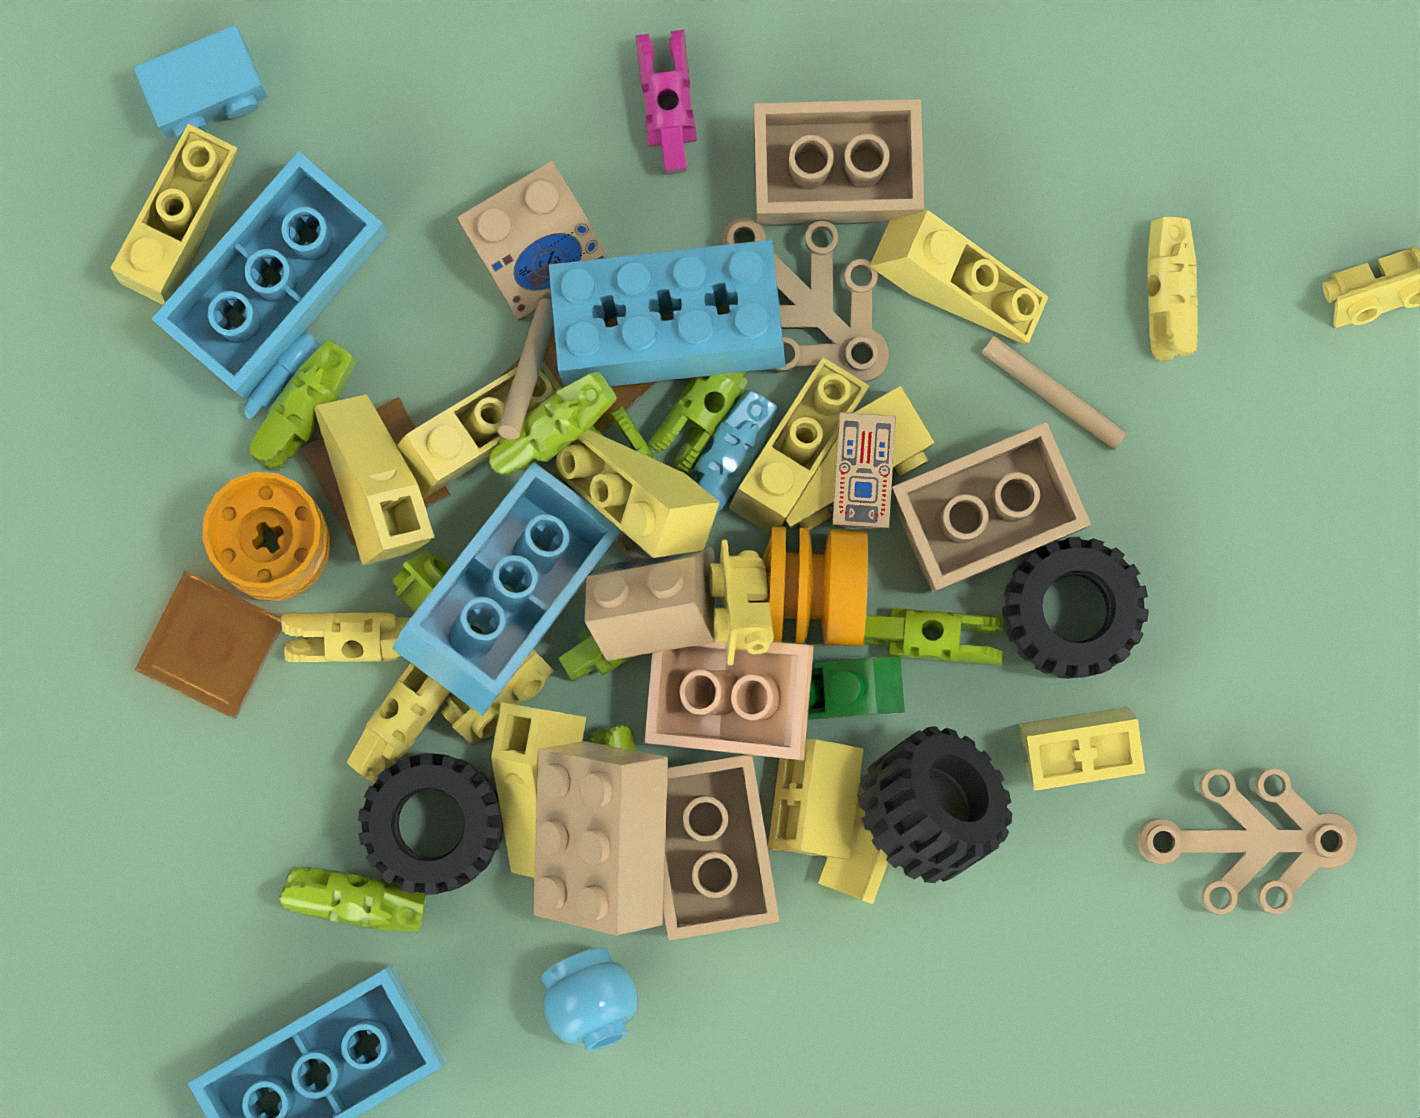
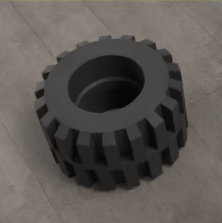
M1068 537L1060 541L1055 540L1030 554L1012 573L1014 575L1010 583L1006 585L1003 595L1006 596L1005 606L1002 607V616L1006 619L1008 626L1006 634L1010 642L1014 641L1019 649L1017 653L1025 661L1029 660L1036 666L1035 669L1045 674L1051 673L1057 675L1058 678L1066 679L1084 678L1111 670L1116 664L1123 662L1131 655L1130 651L1133 646L1140 643L1144 635L1141 629L1143 623L1148 621L1149 609L1144 607V598L1148 597L1146 585H1140L1137 578L1140 572L1135 564L1129 565L1123 559L1125 554L1116 547L1110 549L1104 546V541L1094 538L1083 540L1081 537ZM1076 575L1090 580L1100 590L1105 601L1106 616L1102 628L1094 636L1084 641H1068L1060 638L1050 629L1044 617L1043 599L1046 591L1056 580L1065 576Z
M937 726L927 727L923 731H916L874 761L867 768L868 773L861 779L859 786L863 793L858 796L859 808L865 811V816L861 818L864 828L871 831L874 837L871 842L877 851L882 849L887 855L886 861L894 868L901 866L906 876L914 880L921 876L925 883H936L940 879L943 882L953 879L998 849L999 844L1004 842L1009 834L1006 827L1012 824V812L1007 808V805L1011 803L1009 791L1004 789L1002 785L1004 778L1000 770H995L990 763L992 758L985 750L980 752L975 746V741L969 737L959 738L956 730L945 728L940 731Z
M430 753L406 757L396 761L397 763L390 768H385L377 776L378 779L373 786L368 787L364 795L366 798L364 807L359 809L358 821H361L362 833H358L360 844L365 845L368 853L366 859L371 867L376 866L382 873L380 877L389 884L394 883L402 887L401 890L409 893L418 892L425 893V895H437L458 889L474 880L492 862L491 859L496 850L499 849L502 839L500 834L503 823L498 795L488 783L489 779L465 760L445 754ZM425 790H437L450 795L459 804L464 815V831L459 843L450 852L437 857H426L412 851L405 844L399 828V817L405 803L415 794Z

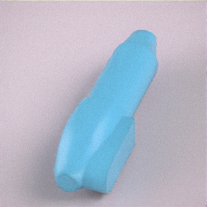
M310 333L302 334L285 351L249 395L250 397L243 407L246 418H253L262 406L267 409L296 371L321 346Z

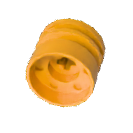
M252 472L228 482L213 496L204 514L202 532L207 555L213 565L237 590L257 600L284 601L303 594L321 578L330 560L332 536L324 514L299 483L279 473ZM270 530L277 536H280L278 539L280 549L274 553L263 547L266 544L263 535Z
M771 527V537L762 557L766 563L768 600L760 601V603L769 602L772 629L774 632L773 641L782 642L783 619H795V644H804L810 620H821L825 645L862 647L867 606V530L830 529L826 539L824 554L812 552L811 536L808 528H799L797 553L786 552V527Z

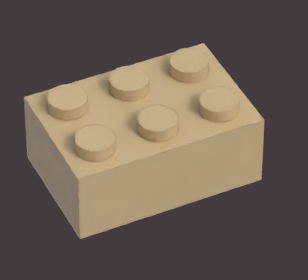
M921 99L754 103L753 136L756 223L760 225L813 224L816 221H828L830 223L889 222L891 219L925 210Z
M1047 422L891 488V501L931 594L1037 550L1055 540L1058 541L1082 531L1092 525Z
M587 741L538 749L533 915L616 936L662 925L668 757Z
M748 754L668 768L663 913L668 941L780 922L752 755Z

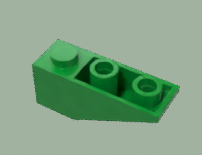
M874 657L812 663L807 720L905 713L901 657Z

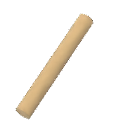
M544 298L539 300L498 427V433L506 439H517L524 423L554 327L551 299Z
M993 336L981 352L985 357L1113 450L1118 447L1128 433L997 337Z

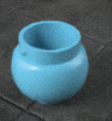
M599 947L577 953L556 963L542 974L541 979L547 991L543 997L544 1014L552 1031L562 1041L571 1045L583 1043L586 1051H595L621 1040L628 1034L625 1025L634 1018L637 1012L638 994L630 975L623 966L613 963L607 948Z

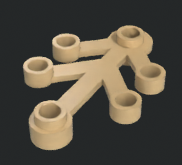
M745 217L731 221L725 227L722 234V245L735 244L733 237L740 230L750 231L755 238L754 242L766 240L762 226L756 223L755 220ZM816 221L808 227L805 235V245L811 252V289L774 254L777 289L793 304L779 305L781 327L818 328L833 344L798 346L793 339L783 337V345L789 346L793 350L794 359L786 364V367L773 369L779 372H788L795 367H816L822 357L861 381H872L883 373L889 360V349L886 341L879 333L872 329V289L876 285L878 272L870 267L871 262L866 259L854 260L847 266L844 274V283L848 290L851 291L849 327L833 312V251L838 243V231L828 221ZM822 229L830 233L832 242L829 246L819 248L813 244L811 235L816 230ZM856 268H865L871 274L870 283L866 286L855 285L850 277L851 272ZM857 345H866L872 352V359L865 364H859L853 360L851 350Z
M1211 769L1205 772L1200 779L1199 789L1205 799L1217 802L1245 830H1180L1178 825L1172 821L1154 819L1142 826L1137 837L1138 849L1143 857L1158 864L1171 863L1181 853L1245 852L1219 880L1209 882L1201 892L1203 906L1209 912L1218 915L1227 914L1235 908L1238 899L1237 894L1278 852L1301 853L1277 880L1266 881L1258 888L1256 896L1258 905L1261 909L1271 914H1282L1288 911L1293 903V894L1319 867L1333 869L1343 866L1352 858L1357 847V836L1352 824L1338 814L1324 813L1318 815L1291 788L1289 776L1280 769H1266L1260 772L1255 780L1256 793L1265 801L1276 802L1301 830L1276 829L1236 789L1235 780L1228 771ZM1272 774L1278 776L1282 782V790L1276 796H1270L1264 790V781ZM1214 775L1222 776L1227 784L1224 794L1218 797L1212 795L1208 789V782ZM1328 830L1334 831L1339 839L1336 849L1330 852L1324 850L1320 842L1322 834ZM1160 831L1168 832L1172 838L1171 848L1163 853L1158 852L1153 846V838ZM1278 886L1284 893V901L1280 906L1272 908L1266 902V893L1270 888ZM1216 887L1225 888L1229 895L1228 902L1221 908H1215L1210 902V893Z

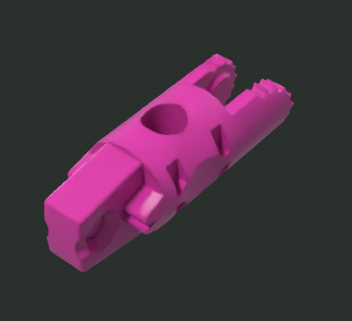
M684 30L671 31L669 39L670 55L674 60L675 71L655 74L653 73L652 64L654 59L653 42L649 39V34L635 35L641 90L646 109L645 124L648 146H662L665 174L686 172L684 143L696 142L697 136L690 98V76ZM664 96H672L678 101V105L672 110H664L659 107L658 101Z

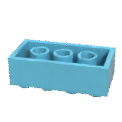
M298 151L151 320L231 389L246 399L277 363L278 359L307 330L390 234L378 218ZM306 225L313 230L315 225H319L316 229L319 235L317 240L312 244L306 242L305 245H301L303 240L298 235L299 230ZM271 266L276 272L279 266H283L279 272L282 277L281 281L275 286L269 284L265 288L267 282L262 276L264 270ZM246 307L243 312V317L246 319L239 328L233 326L230 330H227L231 323L225 317L232 308H235L240 313Z
M772 240L549 265L557 365L563 387L594 372H600L611 387L786 367ZM722 305H729L730 313L724 315L717 314L716 308ZM673 311L674 319L669 321L661 320L662 313ZM617 317L618 325L606 327V320Z
M533 462L410 618L392 649L483 716L585 582L586 577L591 574L622 530L594 506ZM534 544L541 546L545 551L540 550ZM502 585L510 586L514 592L506 590ZM471 625L480 628L482 634H477L471 630Z
M390 965L187 1084L206 1118H356L441 1069L447 1060L394 966ZM359 1030H366L368 1036L371 1033H375L381 1042L376 1047L378 1056L371 1057L369 1051L362 1055L357 1050L355 1044L362 1039ZM316 1058L319 1064L324 1061L330 1067L331 1072L326 1076L328 1085L324 1086L321 1079L315 1083L309 1079L307 1072L313 1067L311 1059ZM263 1087H268L269 1092L275 1090L280 1095L282 1101L277 1105L279 1113L275 1114L272 1107L264 1111L260 1106L258 1100L265 1095Z

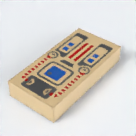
M840 412L832 526L889 528L896 416Z

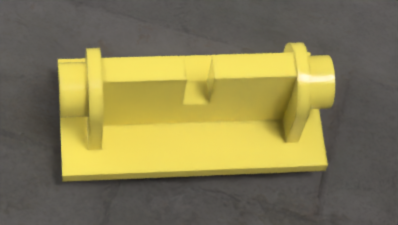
M1414 246L1379 258L1377 265L1383 277L1375 279L1368 262L1332 273L1330 280L1322 283V288L1328 303L1336 301L1333 321L1335 329L1351 323L1354 325L1369 323L1381 313L1402 306L1407 308L1420 306V250Z
M722 540L720 563H710L709 585L711 597L721 598V608L714 609L715 642H725L727 665H733L735 649H747L751 654H762L769 649V644L774 639L769 602L748 603V601L768 600L765 561L759 557L757 552L752 550L743 551L738 556H729L728 541Z
M533 649L483 716L453 693L445 699L448 705L440 712L461 736L475 746L481 739H486L496 733L501 702L519 705L522 701L533 698L542 690L546 679L554 670Z

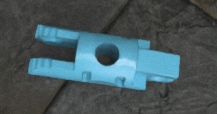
M751 390L743 392L723 421L719 423L693 469L696 474L692 480L720 502L715 517L719 515V510L723 509L731 493L736 494L737 489L746 477L749 468L763 447L777 410V406Z

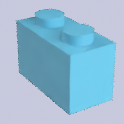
M236 25L133 67L156 124L168 139L176 136L179 140L188 124L205 131L208 128L207 122L226 114L229 119L247 115L259 107L257 101L268 97L245 39Z

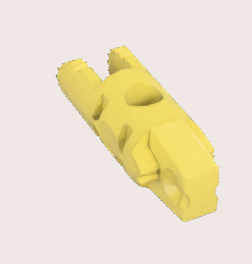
M1161 217L1151 221L1147 258L1150 345L1152 356L1160 362L1174 359L1173 357L1179 354L1181 357L1192 355L1197 351L1198 347L1197 263L1190 220L1182 217Z
M384 612L283 614L281 616L282 632H285V635L289 634L290 637H319L290 640L284 646L285 661L365 662L397 660L401 655L393 650L392 647L410 618L395 617L393 613Z
M410 663L366 723V728L348 758L347 764L361 776L375 783L378 779L377 776L385 768L393 766L396 761L409 751L450 694V691Z

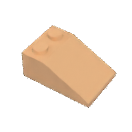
M715 637L714 642L652 653L645 743L804 760L814 645L772 641L769 644V649L762 654H751L747 649H735L733 665H727L725 642L716 643Z

